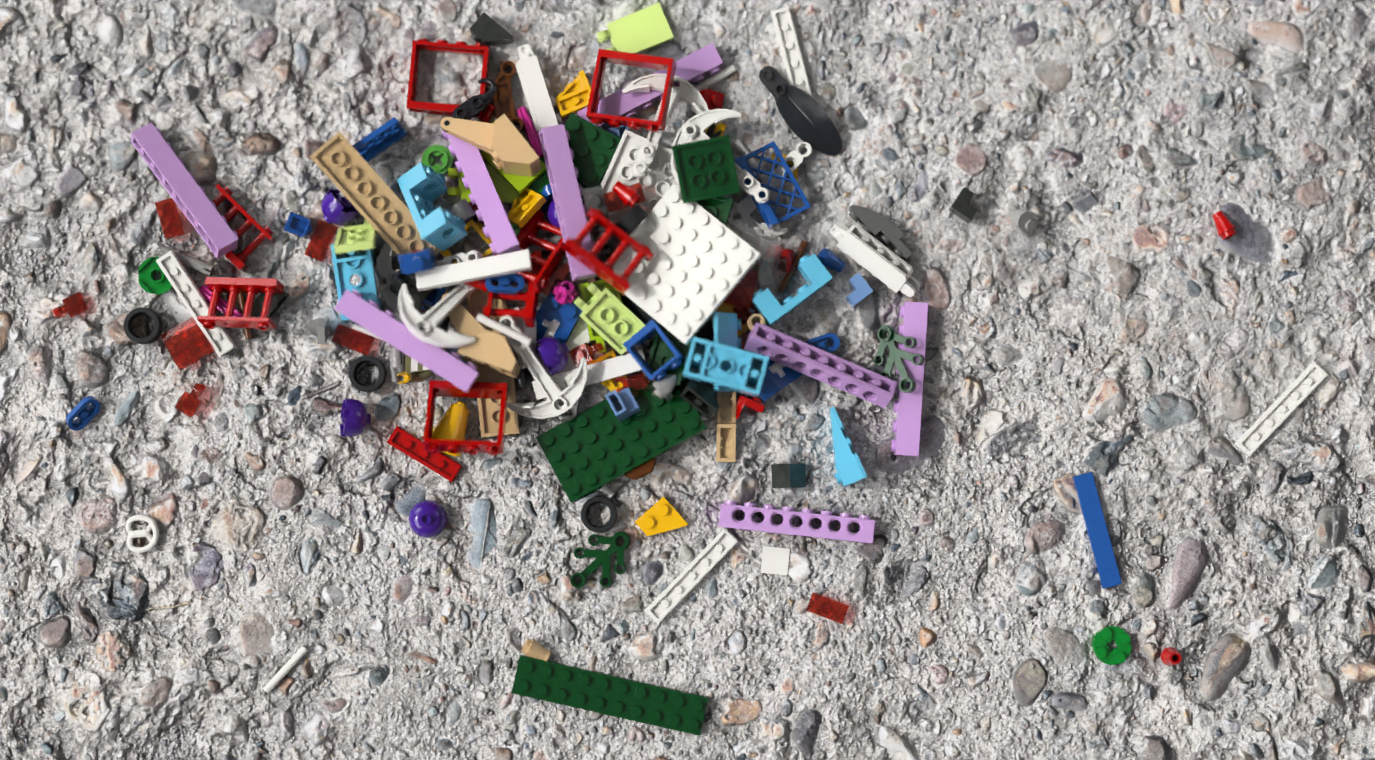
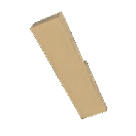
M736 392L717 393L719 409L717 410L716 462H736Z

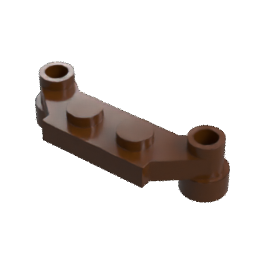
M505 61L501 65V73L496 81H494L497 86L496 94L493 97L496 119L505 114L514 126L516 124L520 125L517 130L521 133L524 129V123L521 118L515 115L511 79L516 73V66L512 61ZM511 68L512 71L507 73L506 70Z

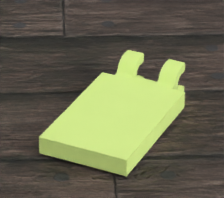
M660 3L607 24L608 30L597 32L599 43L610 39L613 47L606 50L635 54L674 39Z
M365 218L363 219V224L353 225L352 221L344 225V227H339L334 244L335 254L373 249L375 247L377 231Z
M590 282L586 289L594 296L587 303L577 296L573 303L583 311L579 316L622 355L627 350L623 343L643 328L645 324L607 288L600 291Z

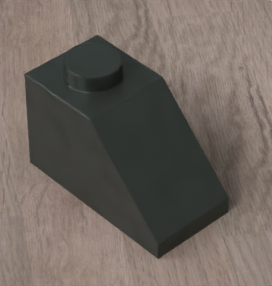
M484 12L469 29L472 34L470 37L476 43L482 42L484 45H498L514 42L513 36Z
M690 379L679 394L683 400L707 419H710L719 409L715 391L710 382L703 380L698 382Z

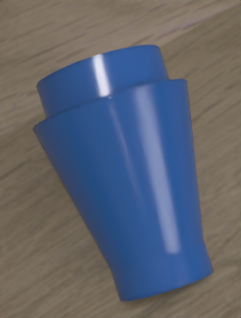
M824 247L817 256L825 267L836 270L839 273L845 267L846 263L830 248L826 249Z

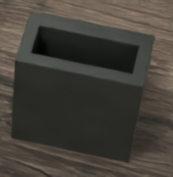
M964 187L948 210L969 223L977 212V209L968 204L974 193Z
M805 463L771 464L772 488L806 487Z

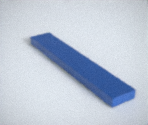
M1089 472L1073 476L1102 589L1120 585L1122 582L1093 474Z

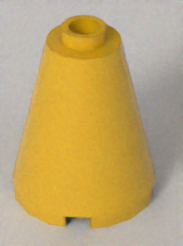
M458 401L456 404L452 403L434 427L432 439L465 440L469 416L467 405ZM443 452V453H445V454H448V455H451V456H455V457H456L457 455H458L459 457H461V455H462V452H459V453H457V454H451V453H449V452Z

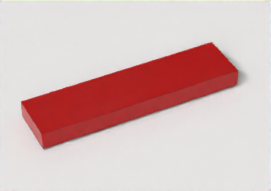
M396 426L387 441L388 444L451 482L455 480L462 468V465L441 452L430 453L425 451L424 443L398 426Z

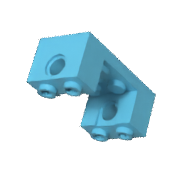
M420 162L397 179L421 238L444 252L468 235L464 228L466 224L462 218L454 216L452 212L446 211L441 207L435 210L434 205L431 203L448 191L445 184L446 179L441 173L435 172L430 166L427 167Z
M331 244L338 301L346 289L351 292L355 289L363 294L362 299L367 302L371 299L379 304L378 309L383 311L382 300L378 297L373 266V262L376 261L374 248L335 254L334 244ZM359 275L361 282L356 286L352 285L350 282L351 277ZM340 313L341 321L344 323L354 322Z
M807 254L799 260L797 270L808 284L802 286L797 291L798 295L794 298L792 295L786 298L782 306L768 288L766 290L761 288L753 294L751 304L759 314L763 315L769 327L833 279L815 254L811 256Z
M693 337L683 378L698 382L702 380L739 390V393L758 397L769 357ZM723 361H729L732 365V368L727 372L720 368V364Z

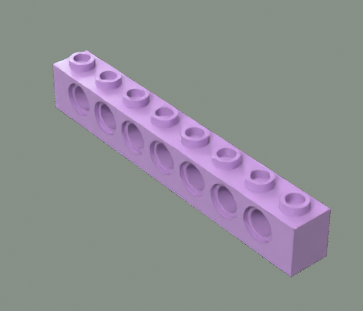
M758 322L755 323L748 335L744 347L746 350L767 356L774 362L882 408H885L893 398L897 384L894 380Z
M725 500V504H721L718 527L873 543L875 520H870L871 516L859 515V518H851L852 514L848 513L832 516L830 511H821V514H813L811 509H802V512H794L793 507L783 506L782 510H776L774 505L764 504L763 508H758L756 503L744 502V506L736 505L737 501ZM736 510L744 512L745 517L743 520H735L734 512ZM755 512L763 514L764 519L761 523H756L753 520ZM775 514H780L783 517L780 525H775L772 522V517ZM794 516H799L802 519V524L799 527H794L791 523ZM814 518H818L821 521V526L818 529L811 527L810 523ZM833 520H837L840 523V528L837 531L830 529V523ZM852 522H856L859 525L857 533H851L849 530V525Z

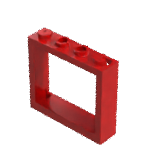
M426 38L418 39V41L413 40L406 108L409 112L453 115L454 109L459 106L416 101L420 50L483 56L482 79L488 78L490 48L480 43H475V46L467 45L466 42L462 41L451 44L446 40H437V42H429V39ZM481 83L480 94L487 92L488 83ZM485 109L479 114H477L475 117L479 118L480 116L483 118L485 114Z
M599 49L586 112L587 118L591 123L602 125L603 122L610 123L609 125L613 127L625 125L633 130L647 128V131L650 132L664 131L677 65L673 58ZM607 63L667 70L658 121L597 113Z
M430 380L423 441L425 451L430 453L449 452L451 454L462 452L472 455L478 453H487L489 455L503 454L508 402L507 383L475 382L469 392L466 393L449 381ZM437 396L501 399L497 441L432 439Z

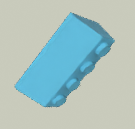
M714 312V342L741 349V338H737V330H741V319H737L736 313ZM723 361L720 364V368L727 372L732 368V365L729 361ZM715 384V393L738 392L736 389Z

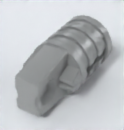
M397 348L389 349L392 382L397 383L404 381V377L402 375L397 376V374L405 372V353Z

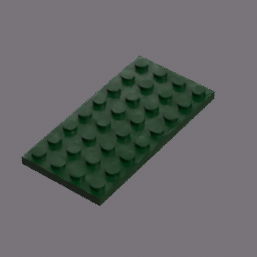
M645 377L628 387L641 410L619 422L608 400L605 399L579 413L575 419L563 422L536 437L571 504L707 430L697 410L679 396L684 388L683 385H675L671 392L674 397L668 402L665 398L661 400L654 393L656 390L652 385L654 381Z

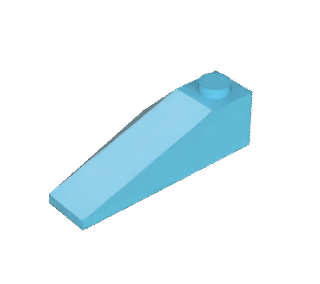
M831 407L829 413L834 463L837 472L834 476L838 484L842 483L843 486L867 477L857 453L852 451V443L844 433V426L835 408Z

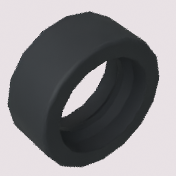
M637 204L615 225L628 235L648 214Z
M139 307L127 314L123 328L130 340L138 344H150L160 337L163 323L157 312ZM148 315L153 319L154 330L149 336L139 337L133 332L132 323L137 316Z
M361 356L354 360L350 366V382L360 391H377L386 381L387 372L384 364L373 356ZM364 363H372L378 368L379 377L372 385H363L357 379V370Z
M602 496L587 500L581 510V520L584 526L596 533L611 529L617 519V509L614 503ZM596 503L605 504L610 510V519L602 526L593 525L588 519L589 508Z

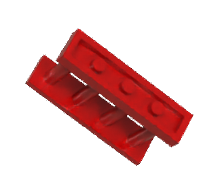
M217 184L215 187L221 193L213 200L216 208L226 198L234 205L224 215L227 223L239 211L247 218L235 231L238 238L253 224L261 231L241 253L235 254L231 251L225 254L240 271L244 272L248 268L245 264L246 258L266 238L274 242L275 239L272 237L274 233L266 225L262 227L231 196L233 192L226 185L222 187Z
M591 207L586 214L590 217V220L575 239L568 237L561 248L624 295L631 286L628 283L629 277L643 259L649 261L654 254L651 253V249L648 246L639 244L606 219L604 213L599 209ZM596 223H598L606 231L591 251L588 250L587 252L581 247V243ZM613 235L621 241V244L606 263H602L597 259V255ZM627 247H629L637 255L623 274L618 275L613 271L612 267Z
M538 210L529 219L516 237L521 250H526L533 243L552 251L547 260L530 253L531 262L543 266L538 275L527 270L516 272V274L521 275L523 278L533 281L535 291L538 294L548 285L549 278L566 253L561 248L564 244L563 238L555 245L536 237V234L541 229L562 237L559 227L545 222L542 210Z
M534 251V255L543 258L541 251ZM531 262V273L538 275L543 266ZM523 278L528 286V291H525V293L502 294L489 291L487 306H484L483 315L491 319L494 316L504 315L522 317L525 320L526 327H534L539 294L535 291L533 281ZM491 283L493 286H497V283ZM496 299L521 300L526 303V307L522 308V310L495 308Z
M206 277L205 285L211 290L212 296L208 315L197 316V320L203 327L207 329H214L215 327L257 328L262 331L276 329V324L269 318L273 295L276 293L283 294L284 286L278 279ZM222 292H230L225 316H215L220 294ZM240 292L248 293L243 317H233L237 295ZM265 293L261 318L251 317L255 295Z

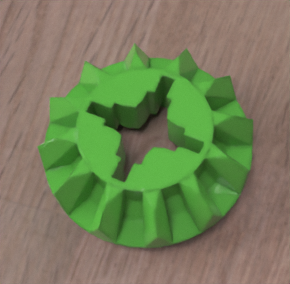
M433 145L424 151L422 164L427 167L430 166L437 173L444 174L448 172V168L452 165V155L446 147ZM433 154L436 157L442 156L441 162L443 166L438 163L433 165L434 159L431 155Z

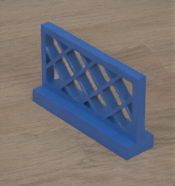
M394 117L352 146L369 162L405 138L407 134Z
M774 141L734 160L741 169L746 170L756 180L758 173L769 176L767 185L760 183V186L767 190L778 192L776 201L768 200L764 204L757 203L754 196H751L769 230L811 208ZM770 148L774 150L776 154L774 160L763 157L766 150ZM752 157L759 159L758 169L750 167L747 160ZM762 161L773 164L771 172L760 170ZM775 165L784 168V176L773 174ZM771 177L782 180L780 189L769 186ZM745 179L744 184L750 185L751 180ZM784 181L793 184V193L782 190ZM759 192L758 196L764 198L766 194ZM781 193L791 196L789 205L778 202ZM793 198L801 199L805 206L799 209L792 207ZM777 206L788 209L786 216L779 219L776 214Z

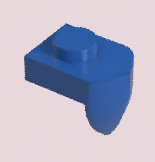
M290 212L283 230L304 238L313 231V224L310 219Z
M447 286L433 289V293L423 300L422 304L429 307L436 305L445 294Z

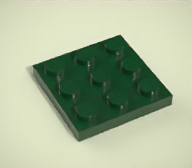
M571 113L565 124V130H568L570 141H568L569 148H572L574 152L573 165L578 170L577 181L590 188L599 186L621 138Z
M729 135L671 146L683 204L740 193Z

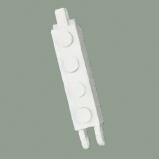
M529 44L519 46L520 60L517 61L516 68L536 131L539 133L543 127L560 125L562 122L559 113L555 114L553 109L556 103L553 95L549 96L547 90L551 88L548 78H543L542 71L545 70L542 59H537Z
M837 221L829 232L839 241L836 246L868 270L874 277H877L886 284L888 288L896 293L900 290L908 297L914 296L915 292L920 289V282L911 276L913 273L912 267L859 225H852L851 228H848Z

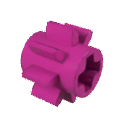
M559 281L552 291L556 295L555 300L560 304H572L578 294L577 291H574L575 285L569 281H563L562 283Z

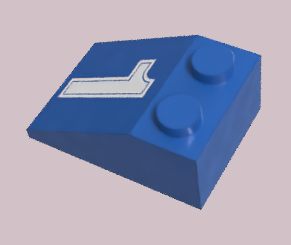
M550 290L536 314V341L545 337H555L559 339L561 344L567 343L580 318L579 315L583 311L574 303H558L555 300L556 295Z
M768 359L759 393L760 399L765 402L803 375V373Z

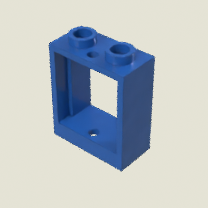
M653 319L623 343L648 378L654 382L656 380L659 382L666 377V372L671 368L675 369L682 364L681 360L685 358L659 323ZM658 332L675 356L654 373L636 348Z

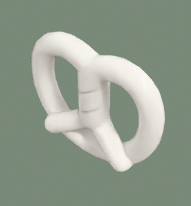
M134 515L127 520V546L132 552L144 553L157 545L159 529L154 519L146 515ZM141 520L148 522L149 525L145 530H133V522ZM147 537L150 541L144 547H136L133 544L134 538Z

